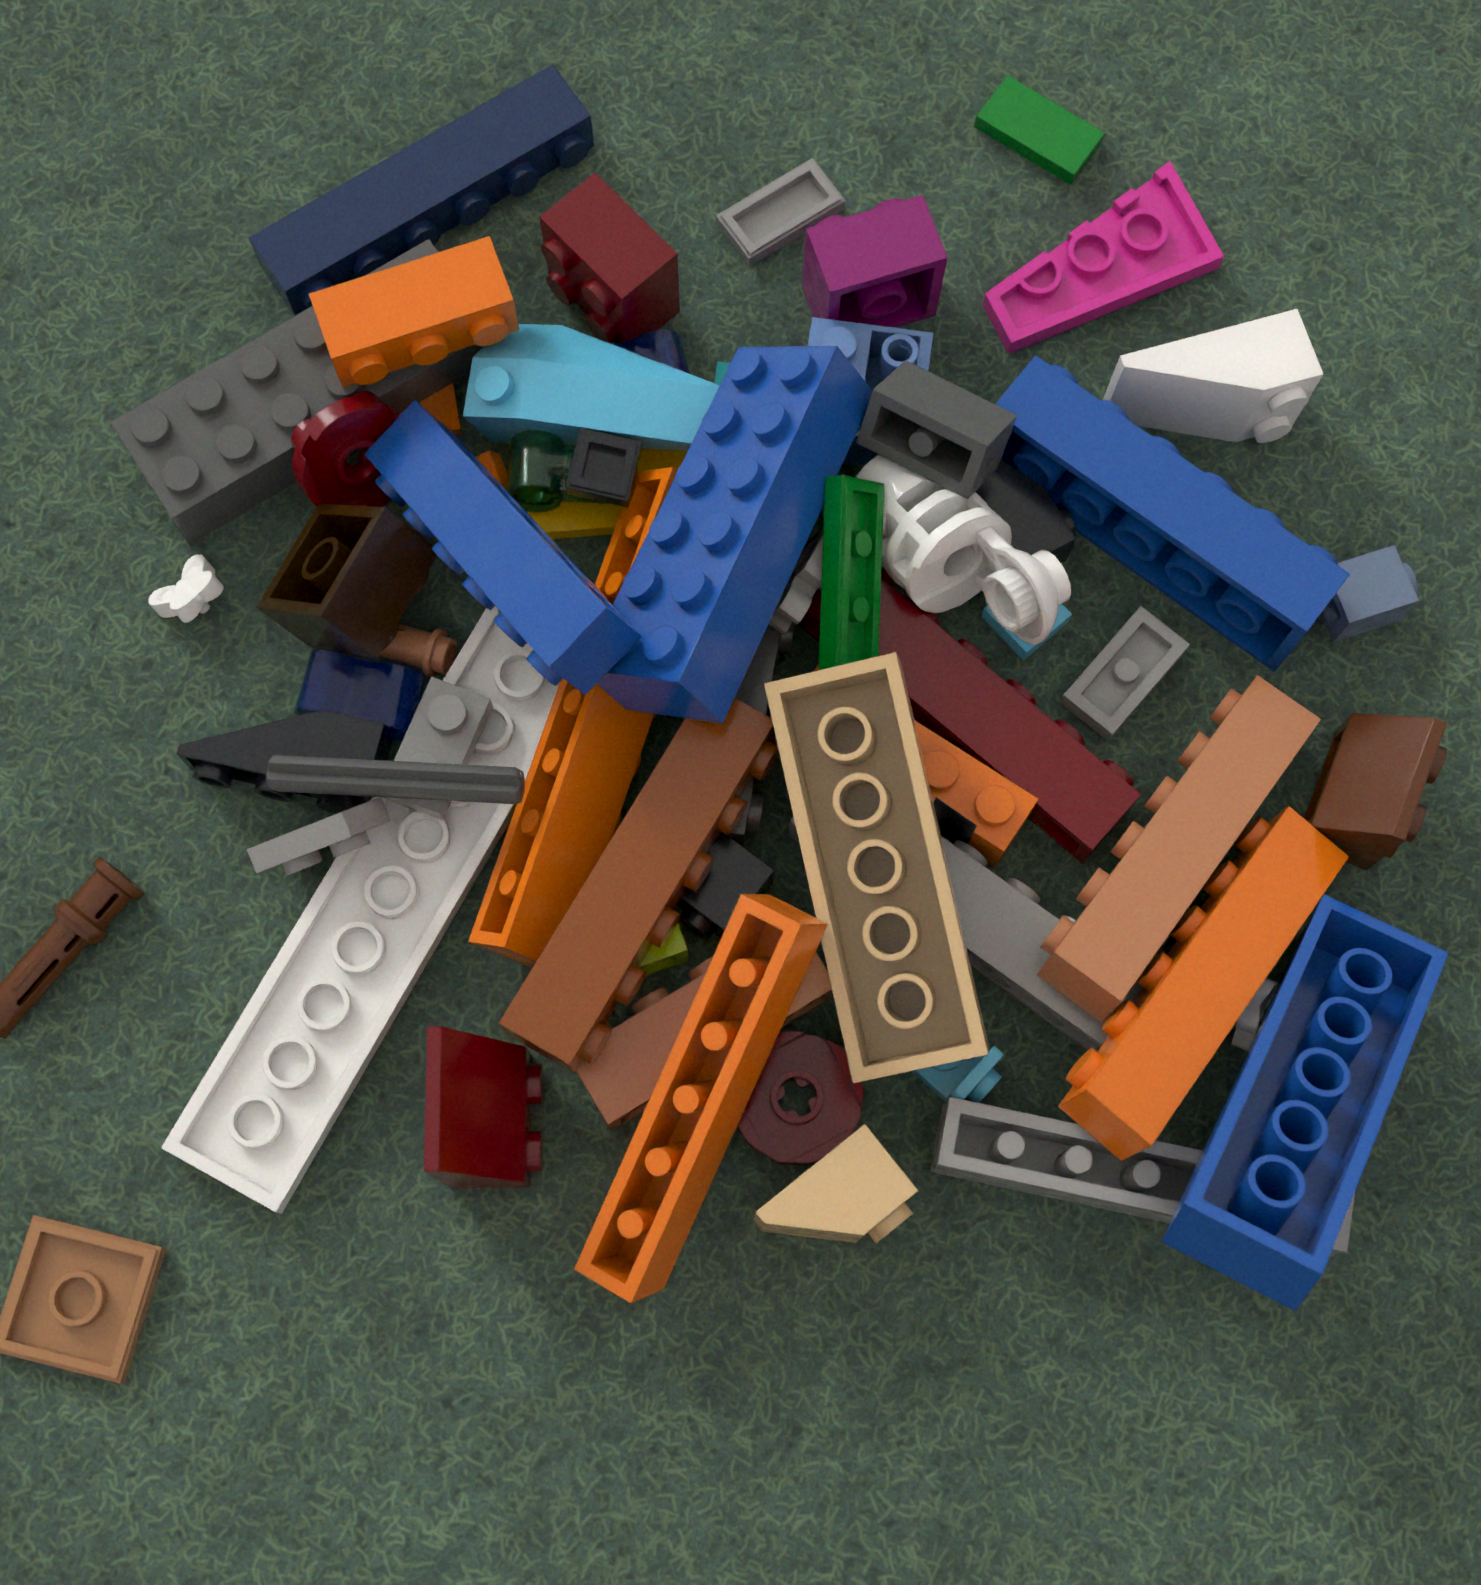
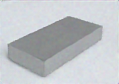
M811 158L717 214L716 224L744 262L750 267L806 233V228L813 227L821 220L834 216L844 210L846 200L815 160Z

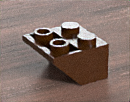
M1352 713L1335 731L1304 819L1349 856L1346 862L1368 870L1383 857L1391 858L1401 843L1404 841L1411 843L1415 839L1423 824L1427 807L1419 804V800L1425 783L1432 784L1436 780L1445 762L1447 748L1439 744L1447 723L1428 717Z

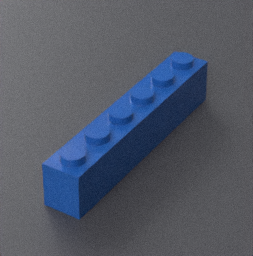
M416 400L408 406L364 454L381 473L374 481L376 485L399 506L403 507L406 503L409 505V508L403 513L406 520L427 539L432 540L436 537L439 540L432 547V550L459 575L466 571L469 577L462 583L466 590L487 609L492 610L495 606L501 613L494 619L496 625L520 647L523 648L527 643L530 645L533 651L526 659L538 673L554 686L562 679H565L586 695L642 637L463 442Z

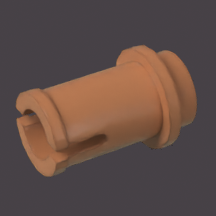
M398 623V631L394 640L380 652L377 658H386L422 668L424 675L427 677H435L438 673L446 675L456 658L457 641L454 638L448 637L446 630L436 628L432 633Z

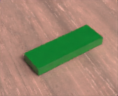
M845 475L825 477L819 670L878 656L884 483Z

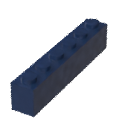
M552 64L248 237L261 268L292 314L296 316L313 306L309 293L365 276L428 239L435 245L440 235L459 224L471 225L478 222L488 213L490 206L507 196L517 197L528 193L537 185L540 177L557 167L569 168L578 164L585 158L589 149L594 147L591 115Z

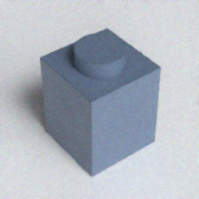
M1395 545L1339 562L1338 566L1350 573V575L1322 611L1321 616L1333 642L1399 622L1419 602L1415 574L1407 563H1402Z

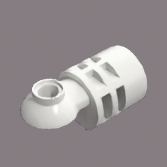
M881 455L870 460L861 469L855 478L884 483L882 567L886 569L887 574L898 585L906 590L908 596L919 608L932 613L944 612L962 605L982 590L986 603L997 622L1002 627L1010 630L1023 642L1037 645L1049 636L1057 617L1058 606L1068 601L1071 596V585L1068 575L1062 564L1053 554L1046 550H1040L1030 555L1027 552L1016 550L1011 545L1012 534L1009 524L993 511L976 492L969 499H966Z

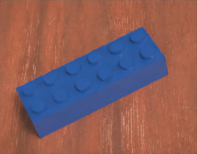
M838 346L738 347L613 603V606L642 637L597 684L626 710L717 723L724 722L824 505L825 477L837 476L870 401L872 389Z
M1035 355L995 404L1017 415L1001 459L1045 487L1054 504L1061 503L1068 510L1077 533L1273 672L1279 668L1350 575V573L1338 566L1337 560L1327 550L1316 545L1306 544L1286 530L1283 522L1275 514L1250 505L1233 493L1232 488L1223 478L1211 472H1203L1181 457L1179 450L1170 441L1160 436H1151L1129 420V417L1122 408L1111 401L1099 400L1079 386L1075 377L1061 366L1049 365Z
M1323 894L1297 941L1167 1228L1162 1243L1296 1311L1324 1272L1449 952Z

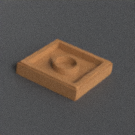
M33 1215L0 1315V1353L120 1384L125 1383L166 1248Z

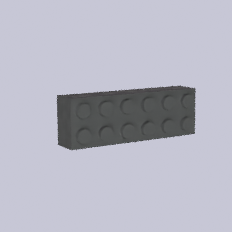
M428 239L369 274L438 253V251ZM311 306L110 423L188 545H191L296 483L292 469V458L295 449L291 444V436L299 423L312 419L319 411L331 403L352 397L361 391L374 393L381 401L392 406L401 414L414 400L421 402L452 383L454 389L469 381L472 358L483 346L473 345L448 353L444 359L431 365L422 366L414 364L390 372L385 378L373 384H353L342 388L314 308Z

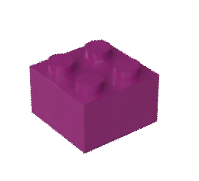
M923 195L906 200L899 198L888 199L879 203L872 210L848 217L843 215L830 216L821 220L815 226L806 228L802 290L812 317L897 328L936 316L948 257Z

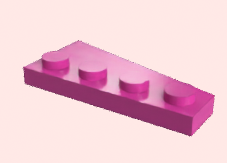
M1169 161L1154 172L1151 180L1137 190L1131 188L1113 202L1112 208L1091 223L1085 221L1071 231L1067 240L1049 253L1042 252L985 293L982 306L1007 353L1010 354L1219 269L1224 255L1174 166Z

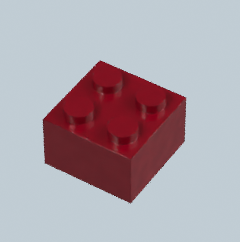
M596 173L592 174L539 217L544 243L541 245V251L546 259L549 274L546 276V282L553 294L564 305L569 306L575 302L587 314L585 317L586 323L597 339L610 344L614 342L618 347L632 352L680 312L678 254Z

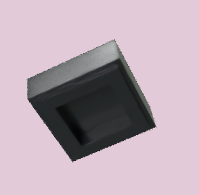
M580 428L566 484V494L628 508L642 442Z

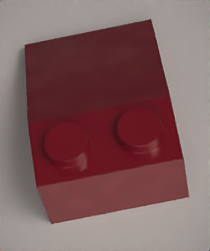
M442 1026L427 1027L425 1173L450 1189L530 1187V1172L542 1171L543 1135L542 1131H531V1104L543 1103L544 1075L542 1064H531L532 1055L526 1046Z

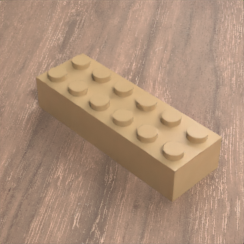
M894 652L764 683L815 915L817 919L828 924L821 942L853 1083L988 1055L990 1048L903 668L897 653Z

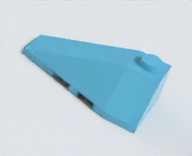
M518 324L519 331L508 334L496 344L483 346L472 358L463 417L491 443L576 446L579 430L583 428L642 442V449L688 451L702 423V419L720 386L563 325Z

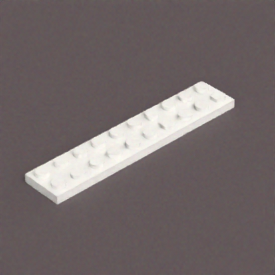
M495 606L492 610L485 609L443 681L488 697L493 705L468 765L516 767L524 772L526 780L560 682L554 686L538 673L526 659L533 651L530 645L527 643L523 648L520 647L496 625L494 619L501 612ZM381 797L391 821L366 831L371 842L370 844L335 858L161 1148L274 1212L282 1214L507 828L517 804L451 801L444 820H440Z

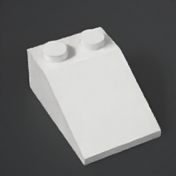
M1294 309L1120 355L1103 400L1111 401L1122 408L1129 417V420L1137 426L1231 442L1255 437L1258 443H1268L1285 436L1291 431L1294 422L1308 403V399L1324 374L1299 311Z

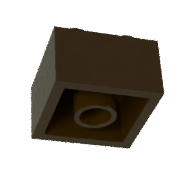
M319 503L256 608L314 649L377 659L380 652L394 640L398 631V621L412 597L416 596L426 585L429 578V568L437 554L432 550L433 546L386 507Z

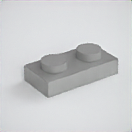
M1140 606L1063 694L1059 703L1105 740L1109 741L1181 658L1190 644L1144 607Z
M431 676L394 761L468 765L493 708L491 699ZM384 797L440 820H444L451 801Z
M379 797L247 849L256 873L282 864L287 876L322 862L323 859L319 849L329 846L333 857H337L370 844L371 842L366 831L391 820L382 798Z

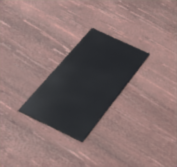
M936 797L933 804L941 836L952 844L956 840L969 844L977 825Z

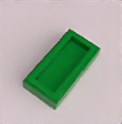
M1009 75L1006 76L978 113L974 125L975 128L1070 185L1102 144L1105 134Z

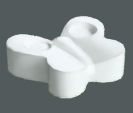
M194 555L185 563L181 580L176 585L165 586L155 590L149 596L148 602L160 617L178 616L183 623L192 621L199 613H206L210 609L208 602L217 598L222 593L224 587L215 577V569L204 556Z
M1268 978L1264 980L1239 1017L1231 1045L1246 1051L1249 1050L1258 1030L1259 1020L1263 1017L1264 1009L1269 1005L1278 982Z

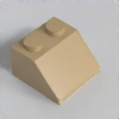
M864 1124L757 1210L754 1222L762 1232L856 1243L868 1233L874 1242L878 1243L913 1214L905 1202L918 1190Z

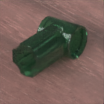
M540 430L524 431L512 437L509 450L506 490L525 511L534 513L548 512L559 507L562 501L609 504L566 494V484L576 445H565L564 441L557 435Z

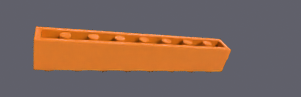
M674 467L636 472L628 508L622 506L595 582L596 588L612 605L649 532L650 525L672 485L677 469ZM565 679L560 681L525 780L523 800L516 805L468 942L533 968L620 825L621 810L632 778L640 767L641 751L652 719L656 714L626 710L598 684L585 695Z

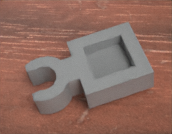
M823 528L806 542L769 622L770 626L782 634L787 632L792 621L798 624L810 607L816 590L819 589L821 591Z

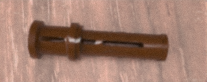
M99 856L93 863L96 869L95 872L70 900L62 898L56 904L57 909L54 912V915L57 917L56 921L0 983V1037L4 1039L9 1037L14 1027L43 994L51 988L53 983L88 943L95 946L98 942L102 943L107 938L106 928L131 899L139 901L144 896L145 892L104 858Z

